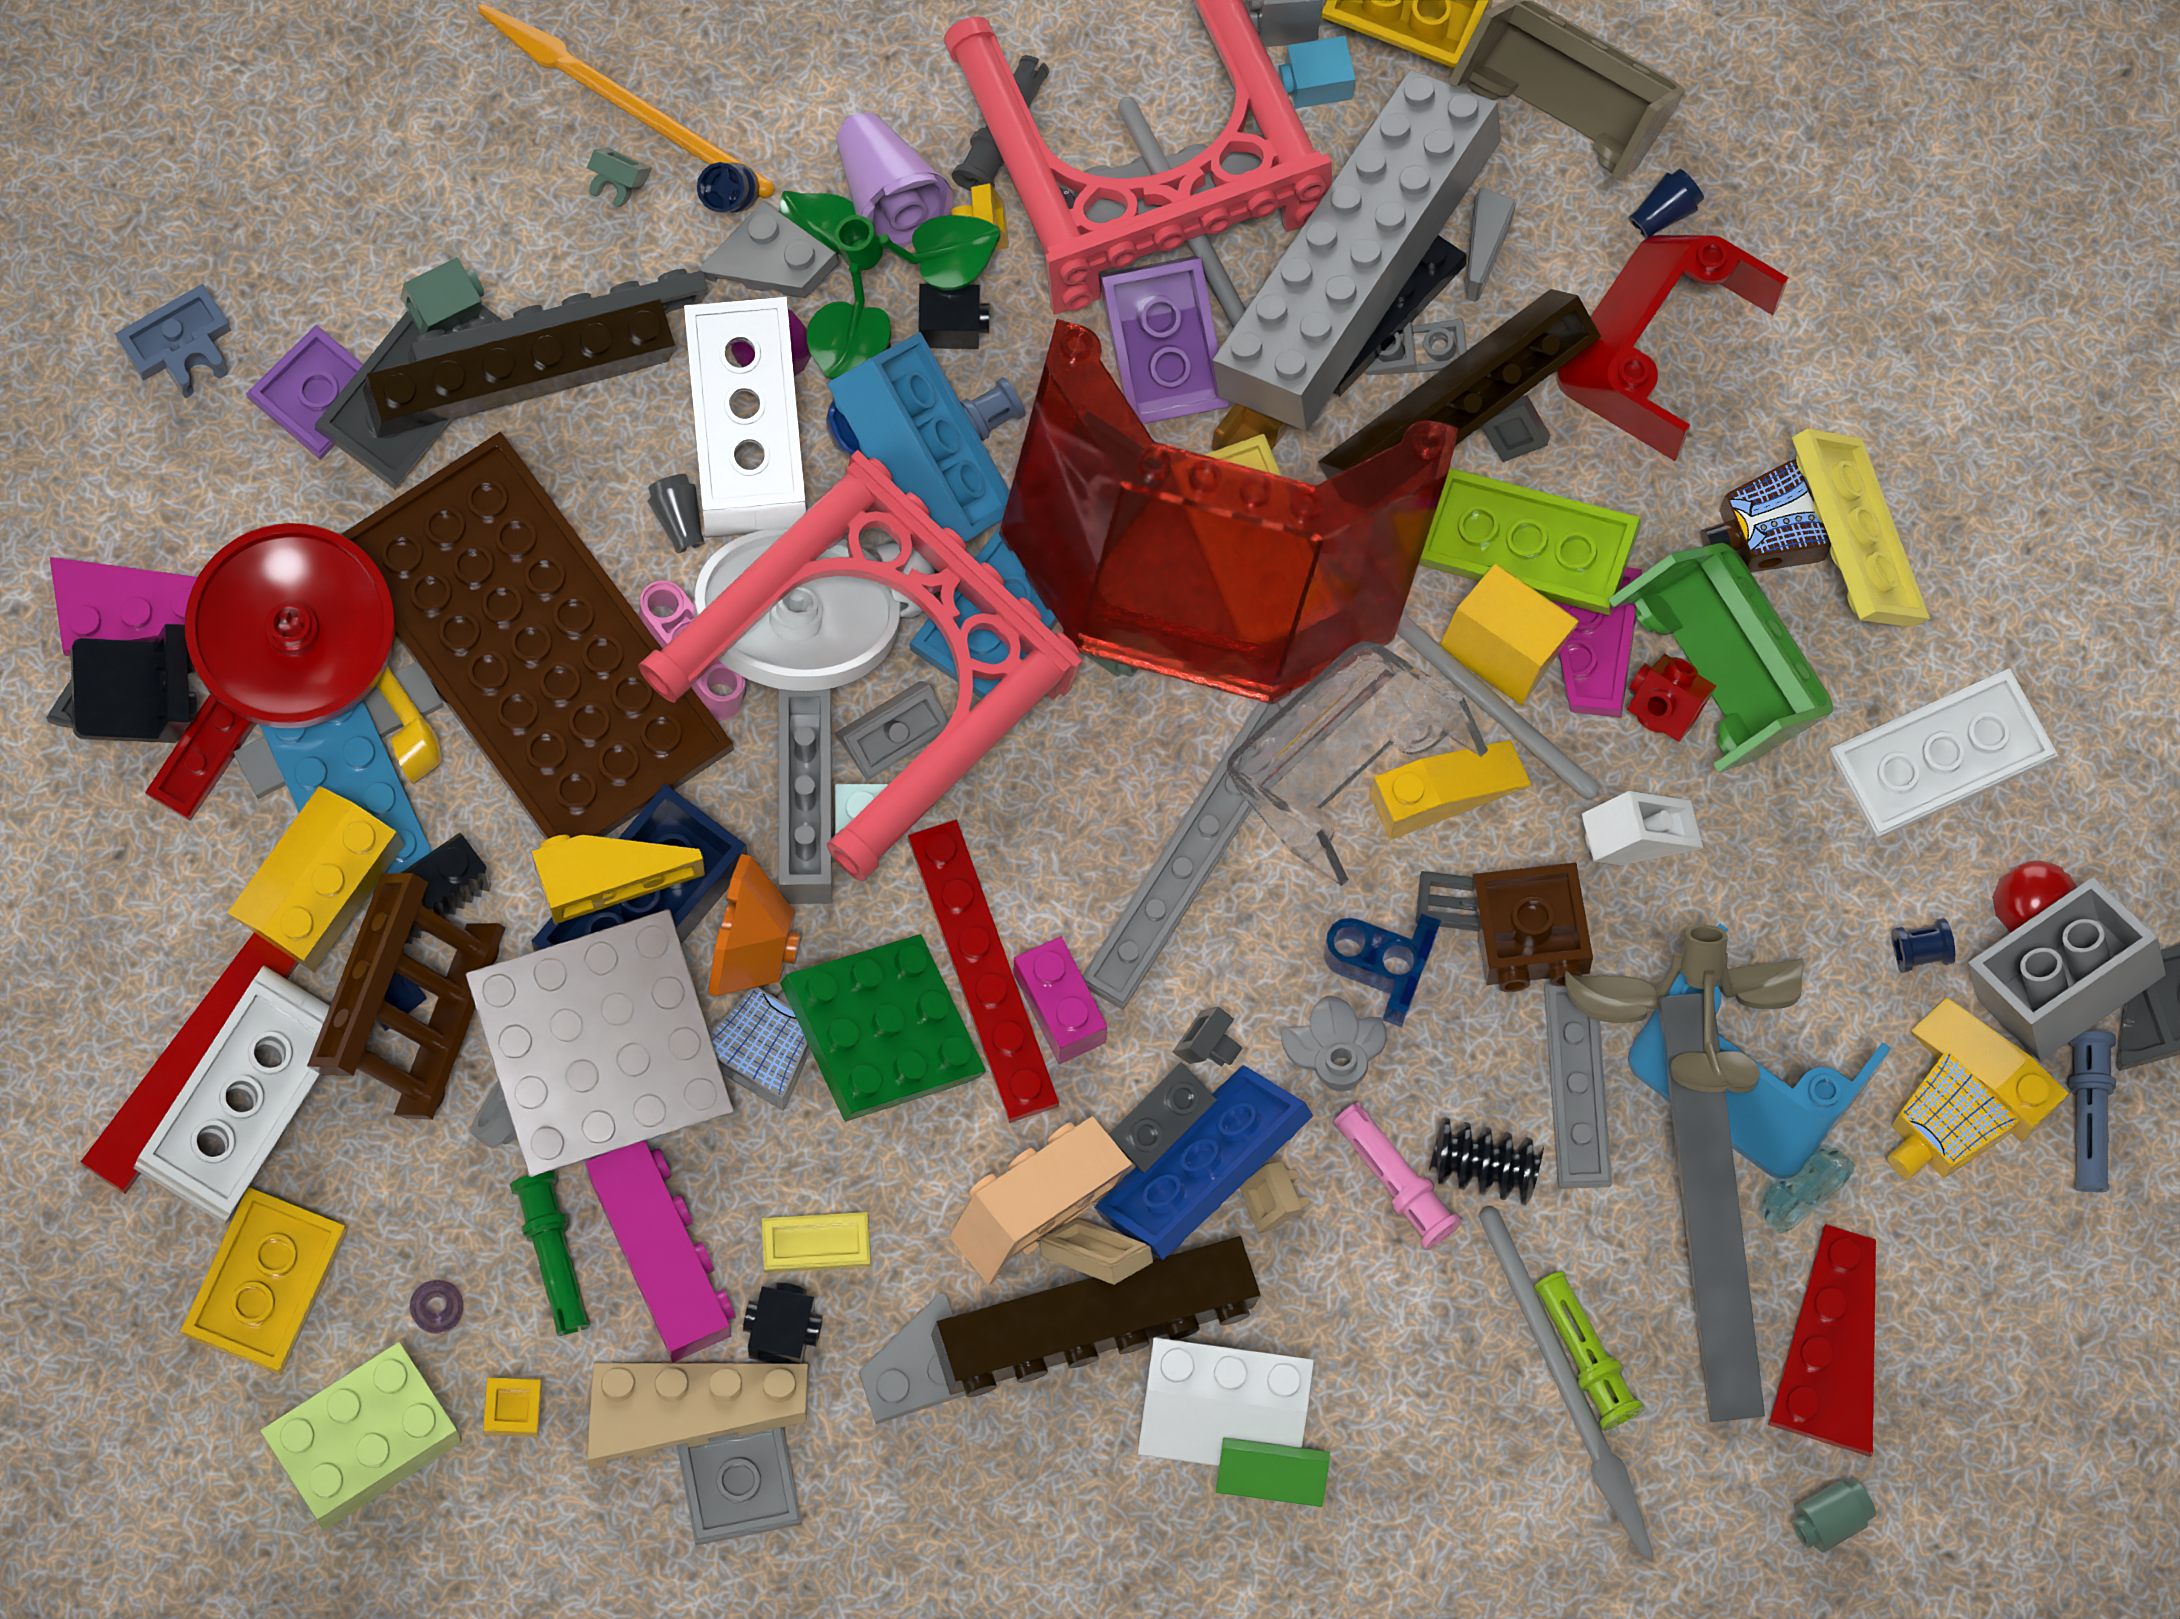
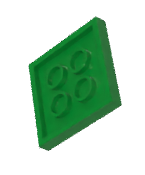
M921 934L786 974L780 982L844 1122L966 1084L980 1078L986 1072Z

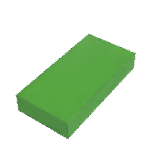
M1223 1437L1216 1493L1322 1507L1330 1452Z

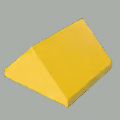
M1496 563L1456 608L1440 645L1466 668L1523 706L1580 621Z

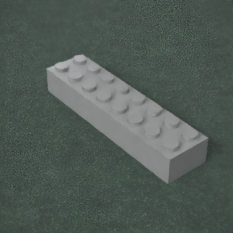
M1411 69L1409 70L1212 361L1220 397L1304 431L1309 429L1501 141L1498 103L1496 101Z

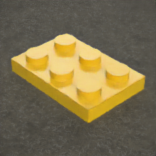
M247 1187L180 1330L181 1334L186 1338L281 1376L347 1233L346 1226Z

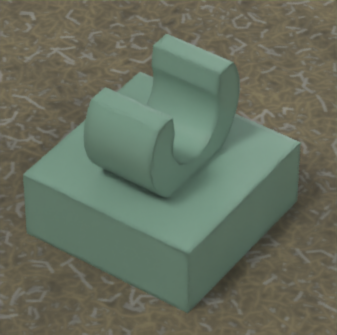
M610 148L595 149L587 169L599 175L591 181L589 192L593 196H599L608 181L612 182L617 188V195L614 198L613 205L617 207L623 206L631 197V188L644 186L652 167Z

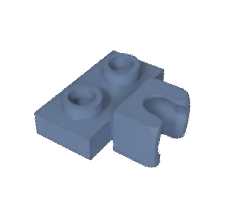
M203 284L115 333L118 343L143 381L166 368L167 373L184 398L190 397L194 392L193 387L190 385V376L188 374L193 366L206 365L213 370V375L217 378H223L228 373L226 364L212 341L231 331L230 326Z

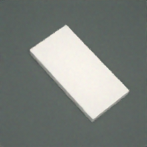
M2010 668L1836 745L1828 751L1875 841L2050 763L2058 757L2055 748Z

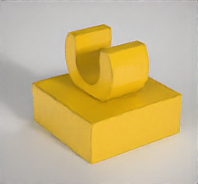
M990 183L971 187L972 205L955 207L951 209L952 215L976 217L996 225L1000 230L1001 236L995 249L1009 248L1005 202Z
M487 1378L483 1422L484 1435L539 1437L542 1395L541 1380Z

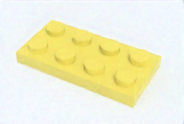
M1808 428L1792 437L1798 454L1796 456L1797 466L1802 475L1808 480L1815 499L1813 501L1815 514L1825 526L1831 542V557L1843 574L1849 590L1847 593L1849 605L1854 613L1858 615L1859 620L1906 627L1916 626L1929 620V614L1863 439Z

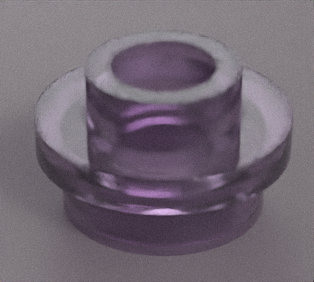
M431 1280L423 1283L415 1290L410 1300V1313L413 1321L420 1329L432 1334L445 1333L453 1329L461 1320L464 1312V1302L459 1290L451 1283L443 1280ZM435 1297L446 1301L445 1309L438 1314L430 1313L426 1309L427 1303Z

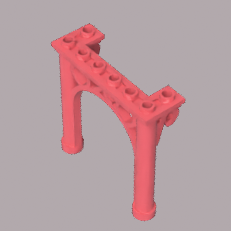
M1193 0L1235 89V105L1226 127L1208 148L1188 162L1165 172L1136 178H1109L1088 174L1069 166L1051 152L1040 136L997 42L995 33L986 18L969 17L950 27L944 36L946 48L952 60L961 66L1044 250L1050 307L1054 315L1067 310L1077 311L1083 309L1092 301L1100 299L1098 272L1112 267L1122 268L1128 266L1137 258L1159 250H1173L1184 241L1204 234L1220 233L1230 225L1252 217H1265L1273 213L1277 208L1282 207V224L1286 232L1303 227L1332 185V161L1328 154L1322 156L1320 151L1315 152L1242 0ZM1249 109H1251L1264 139L1255 134L1242 133ZM1230 152L1253 153L1262 160L1258 168L1238 175L1229 174L1221 167V164ZM1211 171V180L1217 187L1193 195L1198 188L1205 185V175ZM1057 182L1080 193L1075 199L1072 209H1069ZM1100 198L1117 201L1127 209L1119 218L1111 219L1105 223L1092 222L1085 216L1089 208ZM1144 198L1145 206L1154 204L1161 207L1138 214L1137 199Z
M857 450L850 457L844 477L661 651H652L638 667L645 680L657 693L666 700L675 703L781 599L797 587L825 577L850 576L875 581L901 593L920 607L938 627L952 653L958 677L957 703L952 718L939 736L844 829H841L827 843V848L835 861L852 877L859 881H865L879 867L878 859L1046 694L1054 700L1059 694L1064 697L1071 690L1083 660L1078 657L1079 651L1067 636L1060 632L1054 634L1041 622V614L1031 602L1023 597L1015 598L1003 586V578L991 565L985 562L979 564L966 552L967 546L955 531L948 527L942 529L929 517L930 512L927 506L919 497L911 492L903 493L892 482L891 473L879 460L873 457L868 460ZM870 528L882 529L897 542L900 554L889 562L866 560L859 543L860 534ZM848 535L846 545L849 557L817 560L827 549L833 548ZM912 547L939 573L923 574L913 568L909 575L902 573L909 562ZM956 589L982 612L966 619L961 630L955 623L959 620L961 614L954 603L953 596ZM941 591L938 600L932 593ZM984 629L991 631L1007 646L1008 657L998 664H988L970 658L967 643L968 636L976 630ZM1020 650L1027 654L1023 659L1019 658ZM973 677L990 681L1002 679L969 711L973 691Z

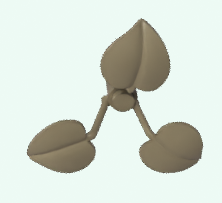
M1695 925L1685 931L1683 953L1673 954L1672 966L1658 991L1649 982L1637 978L1623 976H1575L1567 970L1565 973V985L1572 1002L1586 1015L1604 1022L1632 1023L1644 1020L1647 1017L1648 1008H1659L1658 998L1667 996L1681 970L1682 974L1686 977L1688 985L1704 989L1705 1053L1686 1052L1677 1055L1671 1061V1076L1680 1085L1697 1091L1723 1092L1729 1090L1735 1093H1747L1754 1090L1758 1085L1759 1068L1752 1058L1742 1052H1715L1714 987L1718 985L1720 992L1724 996H1735L1737 1001L1746 1007L1756 1009L1790 1007L1797 1003L1801 997L1804 962L1803 958L1785 962L1728 969V953L1726 952L1727 933L1715 926Z

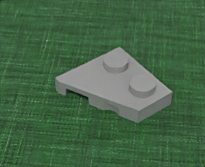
M762 201L699 267V270L703 271L705 279L717 282L718 278L740 281L744 283L747 289L760 291L775 289L784 295L806 298L837 266L839 261L835 252Z
M946 1293L937 1295L859 1371L875 1424L966 1396L965 1391L950 1395L931 1337L936 1321L953 1316Z

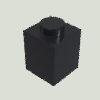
M919 284V332L923 335L929 348L979 349V333H989L990 303H980V285H968L957 290H940L928 284Z

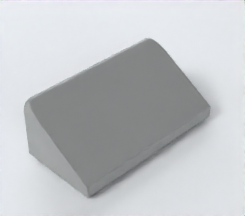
M919 681L834 734L868 781L935 740L945 729L949 719L930 684Z

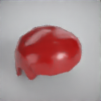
M2041 860L2023 863L2014 867L1999 879L1992 896L1996 917L2012 933L2076 889L2077 886L2071 876L2064 872L2062 867Z

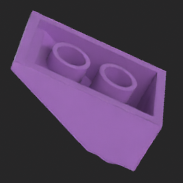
M1190 256L1099 274L1105 314L1130 426L1229 407L1228 399L1220 397L1218 394L1212 360L1219 349L1201 257Z

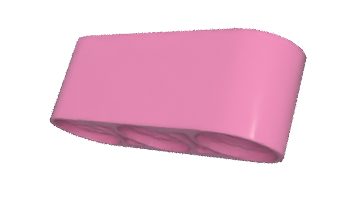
M656 581L649 584L641 594L639 618L663 649L694 620L693 603L675 583ZM665 606L675 613L668 617H658L650 611L655 607ZM719 660L691 686L715 720L732 718L742 707L745 678L730 670ZM717 684H724L729 686L734 692L727 696H718L713 694L709 688Z

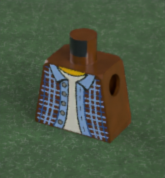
M1796 459L1788 461L1730 491L1725 495L1719 510L1724 523L1701 530L1703 547L1718 543L1729 545L1742 558L1751 573L1824 561L1831 547V542L1824 524L1815 514L1813 508L1814 500L1804 476L1797 466Z

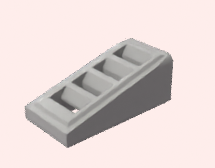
M1479 188L1473 210L1465 288L1466 299L1473 302L1479 301L1512 224L1516 203H1514L1515 199L1486 188Z

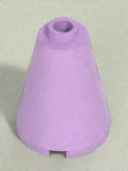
M857 113L848 117L843 122L837 133L836 141L855 214L868 218L872 222L878 236L887 234L892 242L904 248L912 244V235L922 223L938 216L950 215L954 198L953 191L948 182L878 115L874 113Z

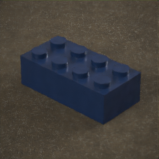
M664 784L618 839L700 849L705 875L561 923L554 924L551 917L531 940L533 950L535 952L668 909L670 910L680 944H682L729 888L740 855H747V845Z

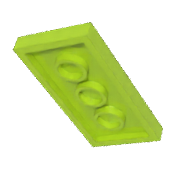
M1446 467L1415 554V561L1417 565L1480 581L1492 566L1497 563L1549 600L1611 616L1613 606L1608 599L1619 592L1641 527L1640 517Z

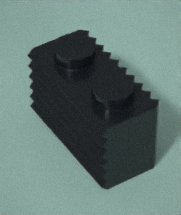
M458 833L401 872L414 873L428 882L422 898V905L447 919L448 914L455 915L456 908L464 909L465 902L473 903L474 896L481 897L482 890L490 891L491 887L486 865L461 833ZM412 924L405 943L412 944L413 937L421 938L422 932L426 931Z

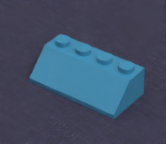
M921 332L826 383L834 396L837 409L845 416L856 435L863 455L868 460L871 457L879 460L891 473L892 482L903 493L911 492L919 497L927 506L930 512L929 517L942 529L945 527L952 529L966 542L1006 518L1017 505Z

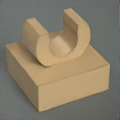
M1283 1161L1266 1164L1239 1187L1258 1233L1279 1227L1310 1203L1308 1196L1297 1197L1292 1183L1299 1179L1300 1175L1295 1170L1287 1171Z

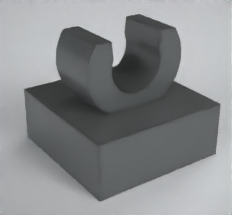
M1528 395L1521 396L1482 425L1503 462L1548 446L1551 436Z
M1218 1006L1200 1011L1172 1052L1189 1064L1203 1062L1209 1058L1222 1067L1224 1063L1231 1065L1243 1048L1225 1035L1234 1018Z

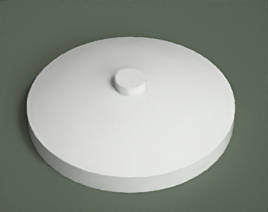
M788 529L760 530L749 533L727 543L716 551L703 566L696 582L693 605L694 619ZM842 539L836 546L827 549L817 560L849 557L846 545L847 540ZM861 548L866 560L878 561ZM834 576L813 580L797 587L781 599L719 661L744 678L778 689L814 691L842 686L867 675L889 654L898 632L900 602L894 600L890 587L875 581L850 576Z

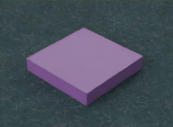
M315 325L246 393V396L253 404L321 460L335 444L314 429L315 423L363 364L319 326Z

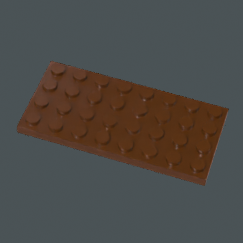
M501 431L340 534L359 546L376 564L386 581L392 598L396 622L395 635L414 661H417L430 679L435 690L545 840L558 835H569L570 838L579 835L604 837L639 814L664 784L675 790L734 750L733 742L692 687L673 703L663 698L645 680L638 665L652 651H661L662 647Z

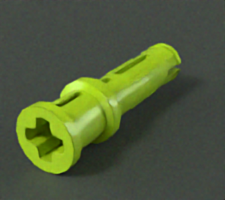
M1559 1271L1540 1280L1534 1288L1540 1294L1559 1334L1581 1372L1578 1375V1385L1581 1390L1589 1392L1602 1417L1599 1421L1602 1430H1610L1638 1416L1644 1411L1645 1406L1641 1400H1635L1621 1375L1624 1369L1621 1362L1616 1360L1615 1357H1609L1588 1316L1567 1281L1565 1272ZM1562 1306L1567 1308L1584 1342L1580 1341ZM1588 1355L1593 1357L1595 1364L1592 1363ZM1606 1387H1608V1388L1610 1389V1391H1611V1393H1612V1395H1613L1615 1401L1617 1402V1404H1615V1403L1613 1402V1400H1612L1611 1396L1609 1395V1393H1608Z

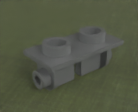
M1180 1062L1108 1135L1125 1156L1142 1173H1145L1217 1099Z

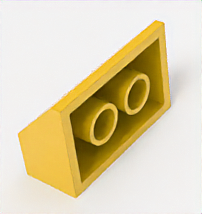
M1327 0L1321 17L1455 68L1483 13L1491 8L1492 0Z
M318 786L228 910L227 914L314 972L377 885L381 874L387 871L405 844L395 830L355 803Z

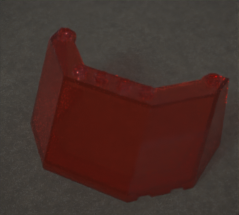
M1060 319L1056 320L999 536L1008 550L1014 551L1025 568V576L1046 609L1052 610L1064 629L1063 634L1075 644L1080 653L1273 705L1290 696L1293 690L1311 681L1317 682L1351 664L1352 660L1372 649L1376 651L1393 642L1448 476L1459 428L1433 421L1416 422L1406 430L1402 441L1397 445L1318 485L1305 483L1155 442L1100 360L1102 345L1098 336L1085 326Z

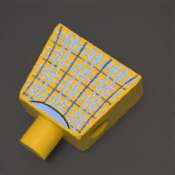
M1947 1050L1891 1127L1905 1141L1887 1159L1891 1167L1904 1179L1910 1180L1927 1163L1944 1179L2004 1140L2011 1134L2020 1120Z

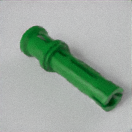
M547 1171L529 1177V1175L513 1181L510 1187L512 1194L518 1195L524 1215L525 1224L521 1227L523 1236L527 1237V1241L533 1242L546 1294L553 1313L557 1336H563L578 1332L577 1327H581V1330L588 1329L590 1324L583 1307L573 1263L566 1244L567 1241L564 1233L568 1230L569 1221L567 1215L561 1213L554 1185L558 1182L555 1172Z

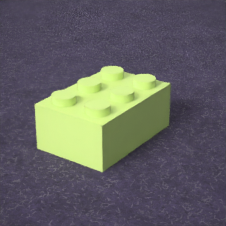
M400 1342L260 1430L268 1446L323 1532L462 1443L457 1429Z

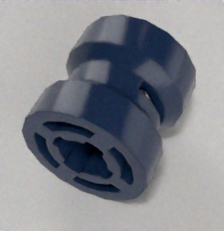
M725 162L710 164L702 171L698 178L697 192L699 199L705 207L715 212L737 213L746 211L754 205L759 196L760 185L758 177L751 168L744 164Z

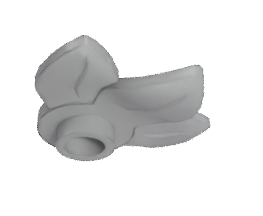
M1325 996L1318 1001L1310 1016V1026L1285 1027L1281 1031L1283 1048L1293 1064L1303 1069L1316 1071L1318 1078L1327 1087L1335 1091H1348L1355 1088L1364 1079L1368 1069V1062L1383 1051L1387 1040L1382 1018L1370 1017L1358 1021L1350 1005L1346 1001L1334 996ZM1337 1058H1345L1350 1063L1345 1066H1338L1333 1061Z

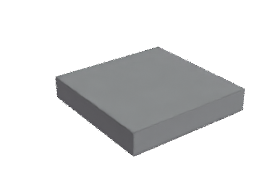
M783 1427L740 1437L736 1433L709 1438L708 1444L688 1448L687 1443L677 1445L695 1546L802 1525Z

